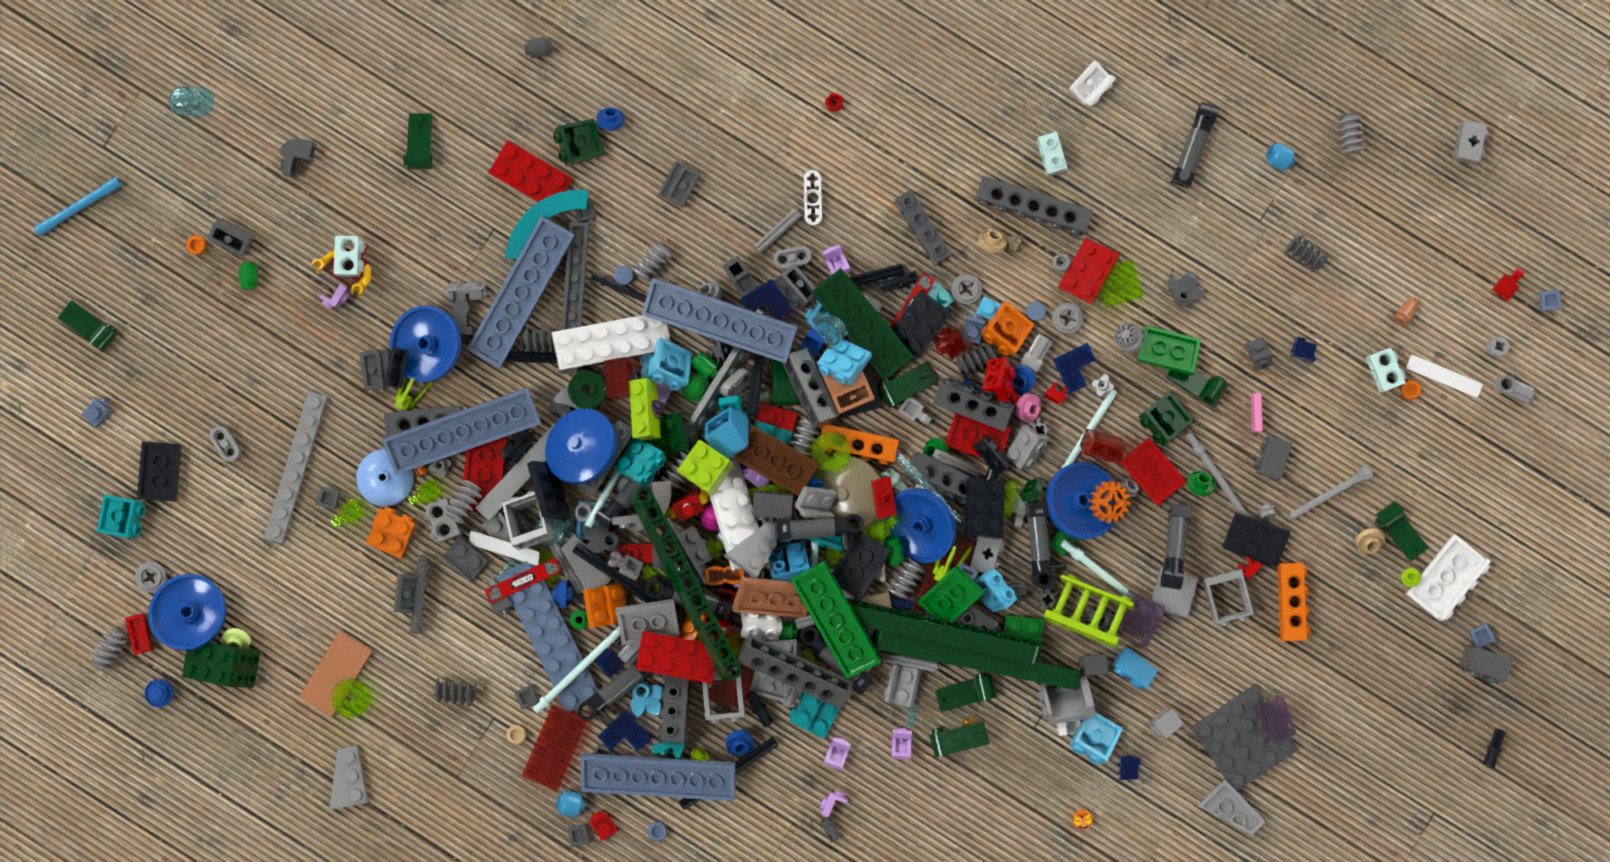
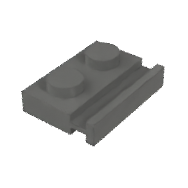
M675 161L658 195L683 208L701 174Z
M389 350L361 352L360 359L365 391L393 387L384 385L390 359Z
M458 537L444 556L441 557L470 583L489 562L461 537Z

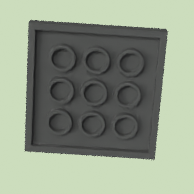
M1255 684L1190 727L1225 780L1236 791L1298 750V747Z

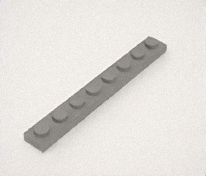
M308 391L265 531V539L284 543L327 403V396Z

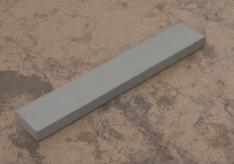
M553 426L475 507L489 522L503 508L502 503L512 498L531 478L527 463L531 461L546 462L545 447Z

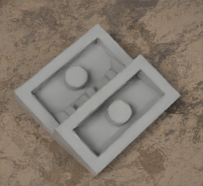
M1160 568L1149 608L1187 618L1198 579L1184 575L1181 590L1161 587L1160 582L1163 568Z

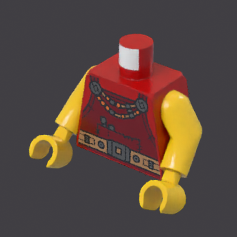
M366 246L364 253H361V260L364 261V271L361 272V277H342L334 274L335 250L327 253L320 259L313 260L311 268L313 266L319 267L316 271L318 274L325 267V271L352 287L351 295L358 291V298L363 296V290L371 282L370 262L362 258L368 249ZM349 261L346 263V271H349L353 268V261Z
M694 487L671 498L664 516L665 518L675 519L678 522L686 520L703 512L706 504L710 501V496L700 488Z

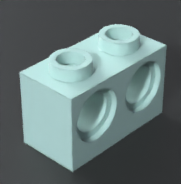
M1057 132L1038 137L1036 142L1047 177L1066 172L1067 164Z
M335 236L334 274L336 276L361 277V272L364 271V261L361 260V253H364L365 244L359 236ZM353 242L354 249L349 252L346 251V245ZM349 261H353V268L349 271H346V263Z
M1391 348L1365 357L1379 393L1405 384V373L1402 368H1399L1397 363L1398 356ZM1381 356L1387 358L1386 366L1380 363ZM1389 373L1395 378L1393 384L1387 381Z

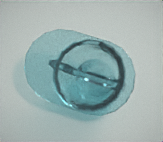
M179 86L171 92L168 100L171 110L175 114L182 116H204L214 106L212 93L200 86Z
M819 311L809 312L807 316L808 322L814 331L833 349L840 348L843 344V338L848 334L844 322L837 316H825Z
M572 509L569 510L571 518L567 520L550 518L554 539L542 542V544H558L575 531L577 518ZM541 519L537 522L534 530L543 528Z

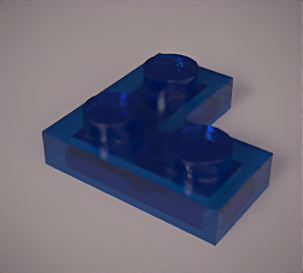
M773 279L740 299L746 309L755 312L757 309L760 310L767 306L773 317L779 320L793 312Z
M1088 343L1053 359L1054 365L1069 394L1087 386L1079 368L1096 360Z
M627 710L597 736L609 750H612L625 738L637 752L652 739Z

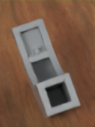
M671 481L647 484L646 487L652 490L663 514H665L671 500ZM648 510V516L653 518L652 511ZM637 514L612 517V525H619V528L631 527L632 531L644 530Z

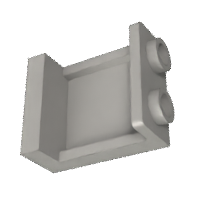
M1087 675L1081 676L1078 690L1062 687L1046 689L1045 684L1041 683V691H1038L1040 703H1044V706H1042L1043 718H1047L1049 725L1095 718V707Z

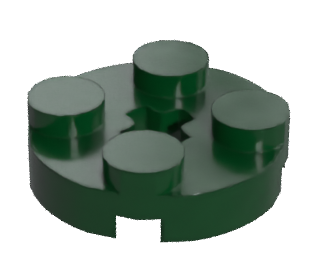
M581 371L575 374L570 380L567 389L571 402L576 407L582 409L598 407L604 401L606 395V385L603 378L592 371ZM585 385H588L589 388L592 387L593 391H590V395L581 392Z

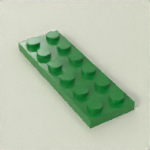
M825 561L791 577L790 580L846 679L881 663L879 655Z

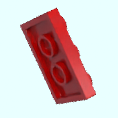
M1085 238L1058 288L1093 305L1118 261L1120 254Z
M955 413L946 443L949 448L983 459L972 446L986 435L998 447L995 452L1001 451L1003 453L1011 427L1007 426L1005 431H1001Z
M1149 437L1119 462L1156 506L1186 482Z

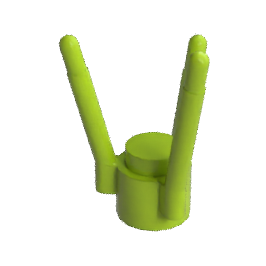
M404 376L402 388L398 390L394 406L404 411H408L409 408L414 409L416 403L434 382H429L412 401L413 397L408 394L414 378L410 379L405 392H403L406 381Z
M953 546L945 566L941 565L939 568L940 559L935 562L933 570L935 580L939 581L951 570L949 566L956 551V546ZM971 546L967 549V551L963 554V556L957 563L958 567L960 566L961 562L963 563L969 555L970 551L972 550Z

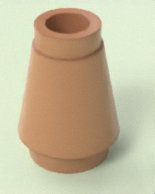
M1410 297L1394 313V321L1403 327L1411 324L1419 302Z

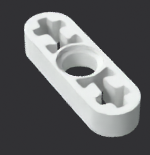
M810 170L804 175L805 221L810 226H817L822 220L821 175L815 170ZM812 174L815 178H818L814 183L815 188L819 187V190H807V187L811 188V182L807 181V178H810ZM809 194H817L819 197L818 201L810 203L807 200ZM807 206H819V209L815 208V215L819 216L815 222L808 218V216H811V208L807 209Z

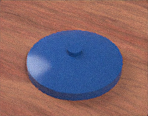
M418 306L408 310L398 319L391 332L389 348L390 351L392 347L409 351L404 374L406 378H414V381L423 383L434 382L446 376L457 363L461 352V334L457 323L446 311L433 306Z
M583 408L567 413L556 422L548 435L545 447L548 467L556 477L570 484H585L597 479L607 470L614 459L617 449L616 430L612 422L596 410Z
M1087 462L1073 463L1057 471L1050 480L1046 491L1049 516L1054 525L1061 532L1075 539H1091L1107 532L1115 522L1111 520V523H1107L1105 520L1100 521L1098 517L1093 516L1092 514L1095 510L1089 509L1093 503L1089 502L1088 499H1093V495L1090 493L1097 491L1095 489L1096 485L1102 487L1101 482H1107L1108 484V481H1113L1111 476L1099 466Z
M920 488L906 489L894 496L897 515L884 518V526L888 538L899 537L903 545L904 556L913 561L931 563L944 557L952 549L956 540L955 519L946 503L934 493Z
M196 574L176 576L166 581L154 594L148 611L150 628L161 643L174 650L192 651L202 648L213 641L220 633L226 619V601L218 586L209 579Z

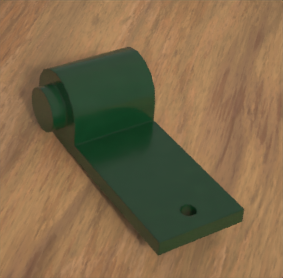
M432 113L409 114L407 154L403 156L404 166H407L408 170L432 169Z
M73 300L69 302L58 316V319L87 339L93 347L103 353L117 336L115 332L117 328L108 322L104 324Z
M772 359L774 392H770V403H774L775 407L797 406V394L782 362Z
M928 361L892 381L889 378L879 383L880 388L877 390L888 409H891L939 380Z
M1169 370L1165 377L1205 404L1213 407L1218 405L1228 387L1224 378L1216 376L1208 379L1196 370L1193 376Z
M1393 501L1375 514V523L1380 529H1385L1409 562L1429 548L1405 518L1404 510L1396 501Z
M987 672L975 674L976 678L935 689L940 711L944 712L997 697L991 674L987 675Z
M984 721L950 730H943V727L932 729V733L929 734L935 757L990 744Z

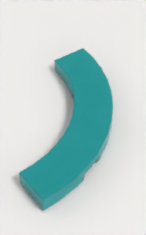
M589 190L560 192L532 206L513 229L507 245L505 258L517 259L541 216L549 219L563 211L587 209Z

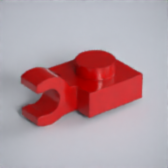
M1516 268L1510 277L1503 275L1491 290L1507 302L1519 289L1520 286L1516 282L1525 272L1521 268Z

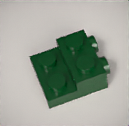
M594 118L560 125L553 133L554 142L556 144L559 143L560 147L558 152L561 162H564L565 166L582 163L585 160L605 155Z
M1171 391L1167 392L1138 416L1141 419V426L1149 429L1153 434L1152 439L1154 442L1162 446L1171 441L1194 421Z
M675 412L667 416L658 417L657 419L660 420L661 438L652 439L653 446L663 451L666 457L688 450L689 444L682 413Z

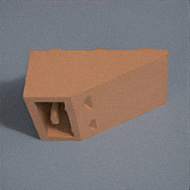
M863 371L852 386L846 383L841 384L834 377L822 374L839 415L875 399Z

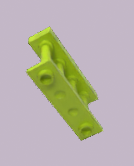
M1061 575V582L1065 584V587L1055 609H1052V611L1046 610L1044 614L1045 621L1117 649L1120 640L1116 632L1126 609L1134 611L1135 606L1132 599L1123 595L1118 597L1080 582L1073 575ZM1074 587L1082 590L1083 593L1073 616L1068 618L1063 616L1062 611ZM1090 594L1100 597L1101 600L1091 624L1085 625L1081 623L1080 618ZM1110 601L1119 605V608L1109 631L1105 633L1099 630L1098 625Z

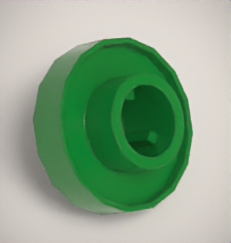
M691 374L689 375L688 384L681 391L687 400L699 402L708 390L709 383L704 376Z
M937 438L930 439L923 449V454L933 458L932 454L935 449L949 454L947 443Z
M1202 471L1192 472L1187 479L1188 488L1198 496H1210L1216 487L1214 479Z

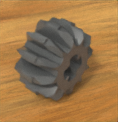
M1095 603V610L1091 605L1088 606L1090 613L1083 611V614L1088 616V618L1081 619L1082 622L1091 624L1099 603ZM1112 610L1104 611L1103 621L1098 625L1100 631L1102 629L1106 633L1108 631L1106 626L1110 628L1111 624L1109 621H1113L1114 617H1108V615L1113 612Z

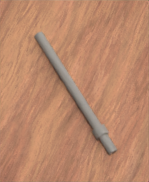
M1192 432L1187 433L1185 437L1193 447V452L1201 458L1237 512L1250 516L1204 451L1206 449L1203 444L1197 441Z

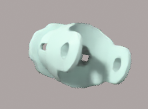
M886 468L885 472L880 474L881 478H883V475L891 477L892 488L896 494L910 489L901 480L902 477L892 468Z

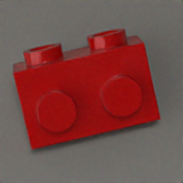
M1006 357L988 360L982 386L984 392L994 390L1001 402L1009 401L1010 393H1012L1013 378H1015V369Z

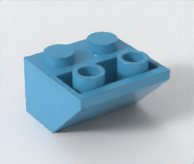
M730 406L705 423V439L709 446L727 459L748 447V415Z
M804 541L776 546L768 558L773 580L791 581L792 576L810 568Z
M1126 646L1122 648L1111 663L1115 667L1113 671L1123 678L1127 676L1130 679L1128 682L1139 690L1141 688L1147 690L1158 671Z

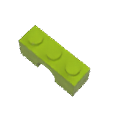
M648 378L629 381L633 438L643 441L661 438L660 420L654 417L651 407L652 401L658 400L657 383Z

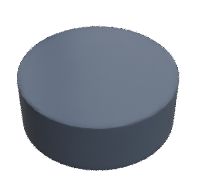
M620 266L614 272L616 282L621 285H628L633 280V272L627 266Z
M1032 302L1026 308V315L1032 321L1041 320L1046 312L1044 305L1040 302Z
M660 821L653 822L648 828V836L653 841H662L667 835V827Z

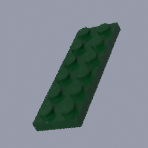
M841 267L811 291L852 343L871 352L872 358L869 360V363L883 380H886L914 357Z

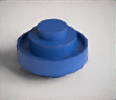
M605 108L597 113L598 126L607 131H614L624 125L625 115L619 109Z
M1015 366V378H1013L1012 385L1017 393H1027L1035 385V374L1027 366Z
M561 580L560 585L553 588L552 598L556 600L560 608H568L569 602H573V587H569L568 580Z
M156 679L146 686L144 696L151 706L164 707L173 700L174 688L169 681Z
M735 731L729 734L725 741L727 751L732 755H745L754 747L753 736L747 731Z

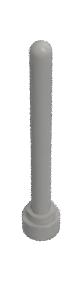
M1367 465L1362 466L1355 476L1290 512L1289 517L1295 519L1354 484L1373 479L1372 471Z

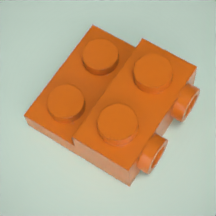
M1004 301L994 316L988 320L981 334L984 335L983 339L987 343L995 344L998 347L1000 354L1010 357L1017 353L1033 328L1034 323L1007 301Z
M386 506L385 509L379 508L366 544L402 559L417 523L413 522V517L403 514L402 517L395 514L396 510Z
M621 584L583 590L589 628L618 623L616 608L627 606L626 598L628 592Z

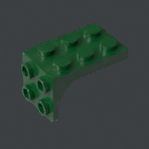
M209 643L202 648L186 651L182 677L226 687L253 688L256 682L260 651L257 649Z

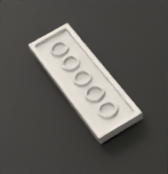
M644 315L551 333L559 371L655 353L656 340L660 337L671 342L667 323Z
M735 456L729 458L735 466L713 497L710 496L726 553L759 528L756 516H753V506L741 466L734 459ZM769 559L767 560L764 566L770 563ZM729 560L732 572L742 570Z

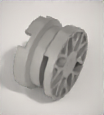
M1132 322L1120 325L1114 333L1115 343L1127 353L1140 349L1143 345L1142 341L1145 339L1144 333Z

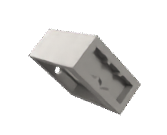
M529 491L521 497H512L507 502L502 503L511 545L517 550L554 539L550 518L542 517L541 513L540 517L543 528L520 535L515 511L536 503L538 504L535 491Z
M1242 569L1202 579L1213 624H1219L1220 627L1231 624L1230 620L1238 619V622L1250 619L1249 616L1254 614ZM1236 579L1245 611L1218 617L1210 585Z
M732 670L727 671L732 676ZM714 672L713 680H722L718 673ZM741 674L736 678L739 712L711 714L708 684L702 683L705 719L710 720V724L722 723V719L729 718L730 722L741 721V717H745Z

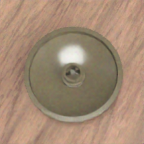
M841 456L827 461L817 470L814 476H817L819 480L824 482L822 488L834 490L838 494L830 509V512L835 517H847L850 514H857L861 516L864 522L862 530L869 527L877 519L871 481L881 477L872 465L860 458ZM851 522L848 524L851 529L858 528L856 523Z

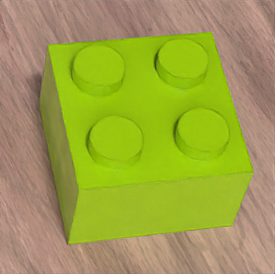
M699 439L677 472L713 497L735 465Z

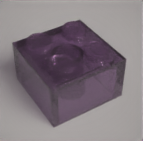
M1273 695L1254 702L1256 706L1253 708L1257 719L1260 718L1261 720L1260 730L1263 737H1267V739L1275 742L1297 734L1284 696Z

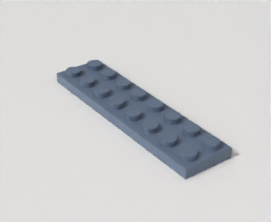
M543 216L540 217L469 344L468 351L494 366L502 368L509 352L512 350L575 237L573 233Z
M652 278L642 311L644 316L783 363L788 361L798 329L797 325L657 278Z
M526 387L384 437L382 442L394 473L398 475L540 425L541 420L529 388Z
M526 561L498 576L502 582L536 565ZM542 580L509 595V598L553 687H555L584 659L555 600L552 598L545 580ZM588 667L558 694L566 713L578 708L581 703L599 690Z
M582 753L580 756L581 792L721 801L735 800V762Z

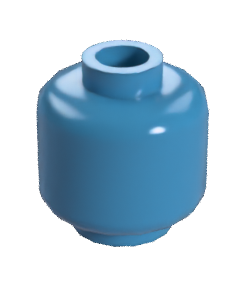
M1282 143L1273 144L1266 152L1267 163L1280 171H1284L1288 167L1291 168L1296 160L1294 150Z
M564 791L558 795L556 809H558L560 815L576 818L580 812H584L586 801H583L580 793Z

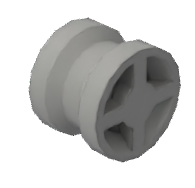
M1503 337L1489 340L1486 345L1487 353L1492 357L1505 355L1509 350L1508 341Z

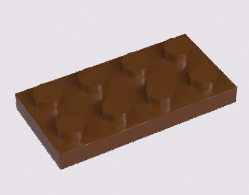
M752 426L748 433V447L738 452L734 457L736 461L798 496L803 487L808 486L820 465L817 461L755 426Z

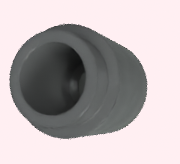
M539 37L529 39L527 44H524L526 56L530 55L531 59L548 56L549 53H553L550 38Z

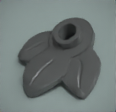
M1193 272L1186 273L1181 279L1173 274L1169 277L1168 289L1174 294L1173 300L1175 304L1180 307H1186L1192 301H1199L1205 293L1204 288L1197 286V277ZM1180 295H1185L1186 299H1182Z
M600 525L584 528L585 536L590 541L586 549L590 552L601 553L604 550L614 551L618 548L620 540L615 532L610 533ZM608 539L613 540V544L608 545L606 541Z

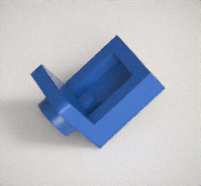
M810 328L799 350L807 348L809 353L816 358L827 337L824 336L822 331Z

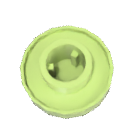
M231 628L224 632L221 643L224 646L248 649L251 639L245 631Z

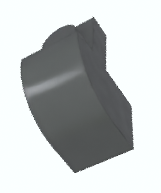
M294 138L285 142L279 150V154L285 157L281 162L282 174L286 177L294 178L297 160L313 163L317 144L300 138Z
M738 255L722 265L723 270L741 297H744L758 287Z

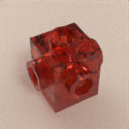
M949 327L940 331L933 338L937 344L935 348L940 355L945 354L951 360L967 349L962 342L963 338L957 330H951Z

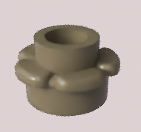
M1016 235V237L1011 236L1007 243L1008 251L1017 252L1023 242L1019 235Z

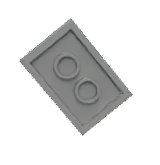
M674 599L616 608L622 645L640 643L643 631L673 637L680 636Z

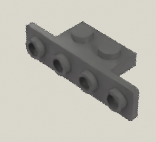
M669 517L666 518L700 587L703 588L708 582L699 567L713 559L711 553L694 525L678 533Z
M418 557L416 575L399 573L397 575L393 612L412 614L410 633L419 634L423 627L421 614L425 608L423 596L427 589V580L425 578L426 572L429 571L428 557Z

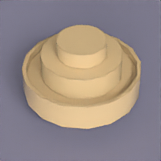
M993 229L982 231L978 239L980 246L988 253H1001L1007 244V238L1001 232Z
M1370 528L1362 531L1357 536L1355 544L1361 553L1372 554L1383 547L1385 538L1380 530Z

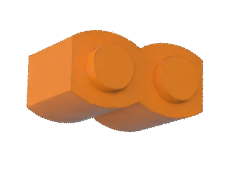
M712 566L705 569V579L708 585H721L725 582L739 584L742 577H745L744 570L732 572L731 566L725 568Z

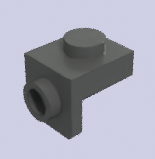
M1263 337L1245 343V348L1253 361L1255 371L1266 369L1273 364L1272 353Z

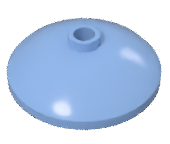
M377 450L367 455L360 463L356 476L357 486L362 496L370 503L385 507L393 506L402 502L410 494L414 485V471L412 469L395 475L386 450ZM381 474L386 475V479L384 481L380 480Z

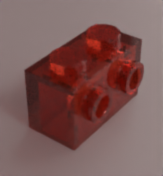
M622 357L604 360L603 373L606 378L605 392L607 398L613 400L630 398L629 381L635 380L633 359Z
M1087 428L1080 442L1084 455L1120 464L1127 448L1121 437Z

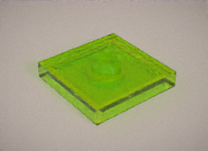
M1132 260L1115 265L1103 285L1101 293L1106 308L1143 297Z

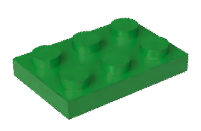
M1145 325L1143 329L1145 339H1143V345L1139 349L1137 362L1193 376L1201 339Z
M955 565L918 600V603L933 617L954 621L983 595L984 590Z
M1005 615L1003 633L1035 639L1042 643L1044 619Z

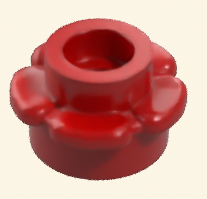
M837 93L830 94L825 100L827 109L832 112L840 111L843 108V97Z

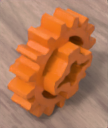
M1108 481V484L1107 482H1101L1102 487L1096 485L1095 489L1097 491L1090 493L1093 495V499H1088V501L1092 502L1093 505L1089 509L1095 510L1092 515L1098 517L1100 521L1105 520V522L1111 523L1112 520L1118 522V517L1124 518L1123 512L1129 511L1126 505L1131 504V502L1127 501L1130 494L1125 493L1127 489L1121 487L1120 483H1114V481Z

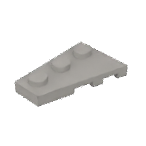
M770 520L726 553L724 557L753 578L758 577L777 545L774 523Z
M573 534L562 546L561 550L585 590L606 586L612 578L572 552L577 544L584 548L587 547L582 540Z
M358 745L337 750L329 810L368 803Z
M1225 779L1197 804V807L1212 813L1216 817L1231 823L1251 835L1266 823Z

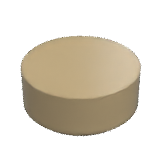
M521 725L511 726L506 734L508 741L515 745L522 743L526 739L525 728Z

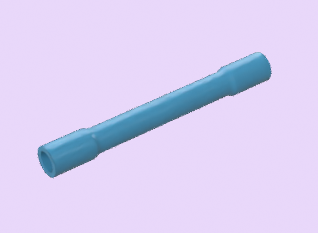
M117 177L112 178L71 206L34 227L35 231L41 237L87 206L122 187Z

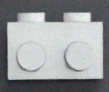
M1093 61L1071 85L1069 90L1082 104L1092 106L1100 100V96L1104 91L1112 87L1116 78L1113 75H1109L1097 61Z
M740 613L743 624L740 633L742 638H747L751 634L765 641H778L783 627L780 616Z

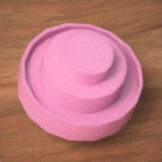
M1029 393L1024 394L1016 405L1017 417L1025 422L1034 421L1041 410L1039 397Z

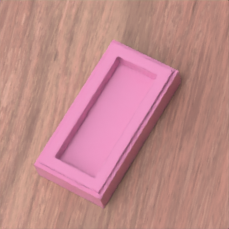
M1261 393L1251 394L1252 433L1263 431Z

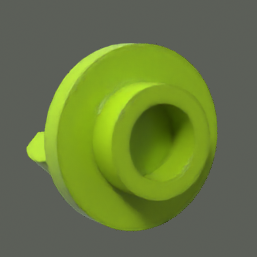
M1408 568L1402 572L1401 581L1407 587H1415L1420 583L1421 575L1418 570Z
M694 748L691 751V758L689 760L709 761V755L702 748Z

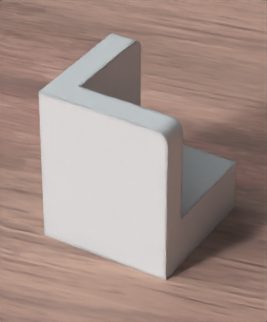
M1080 720L1057 724V734L1059 736L1075 734L1077 728L1080 727Z

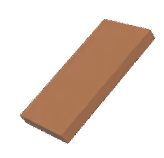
M742 577L732 606L733 612L800 618L807 616L808 613L792 582Z
M339 631L299 697L330 717H333L373 650L344 632Z

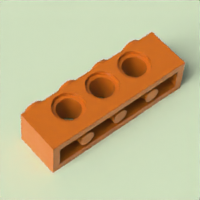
M825 425L822 429L819 447L822 448L823 452L833 454L835 450L841 452V456L852 457V454L858 455L864 461L871 462L872 458L879 460L878 464L889 466L890 463L895 461L899 440L838 426ZM837 436H842L845 439V444L841 447L836 446L834 443V439ZM856 440H861L864 444V448L860 451L853 448V442ZM875 444L882 446L883 451L879 455L872 452L871 448Z
M1280 563L1277 566L1280 641H1306L1307 636L1310 635L1309 625H1306L1309 607L1305 603V598L1308 597V587L1305 586L1307 567H1304V563ZM1292 577L1297 579V585L1294 588L1289 585V580ZM1293 596L1298 599L1296 607L1290 605V599ZM1293 616H1297L1299 619V623L1295 627L1290 623Z

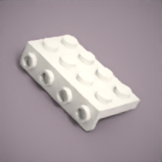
M1453 534L1421 573L1420 583L1415 587H1410L1405 594L1438 621L1448 620L1454 613L1452 611L1456 605H1460L1466 598L1464 596L1465 593L1477 585V578L1489 570L1490 566L1488 565L1491 561L1485 559L1457 535Z

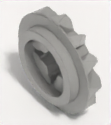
M962 274L953 281L951 292L959 303L971 304L980 297L982 286L979 279L974 275ZM962 284L965 286L973 284L970 288V294L967 292L960 294L963 290Z
M1071 303L1059 305L1052 314V323L1062 333L1071 334L1077 331L1083 322L1081 310ZM1070 311V318H1072L1075 321H1069L1068 324L1064 326L1065 320L1059 316H1066L1067 313Z
M146 562L136 570L135 582L142 591L155 592L165 583L167 575L164 568L158 563ZM148 572L150 574L157 573L154 576V582L151 580L146 581L149 577Z

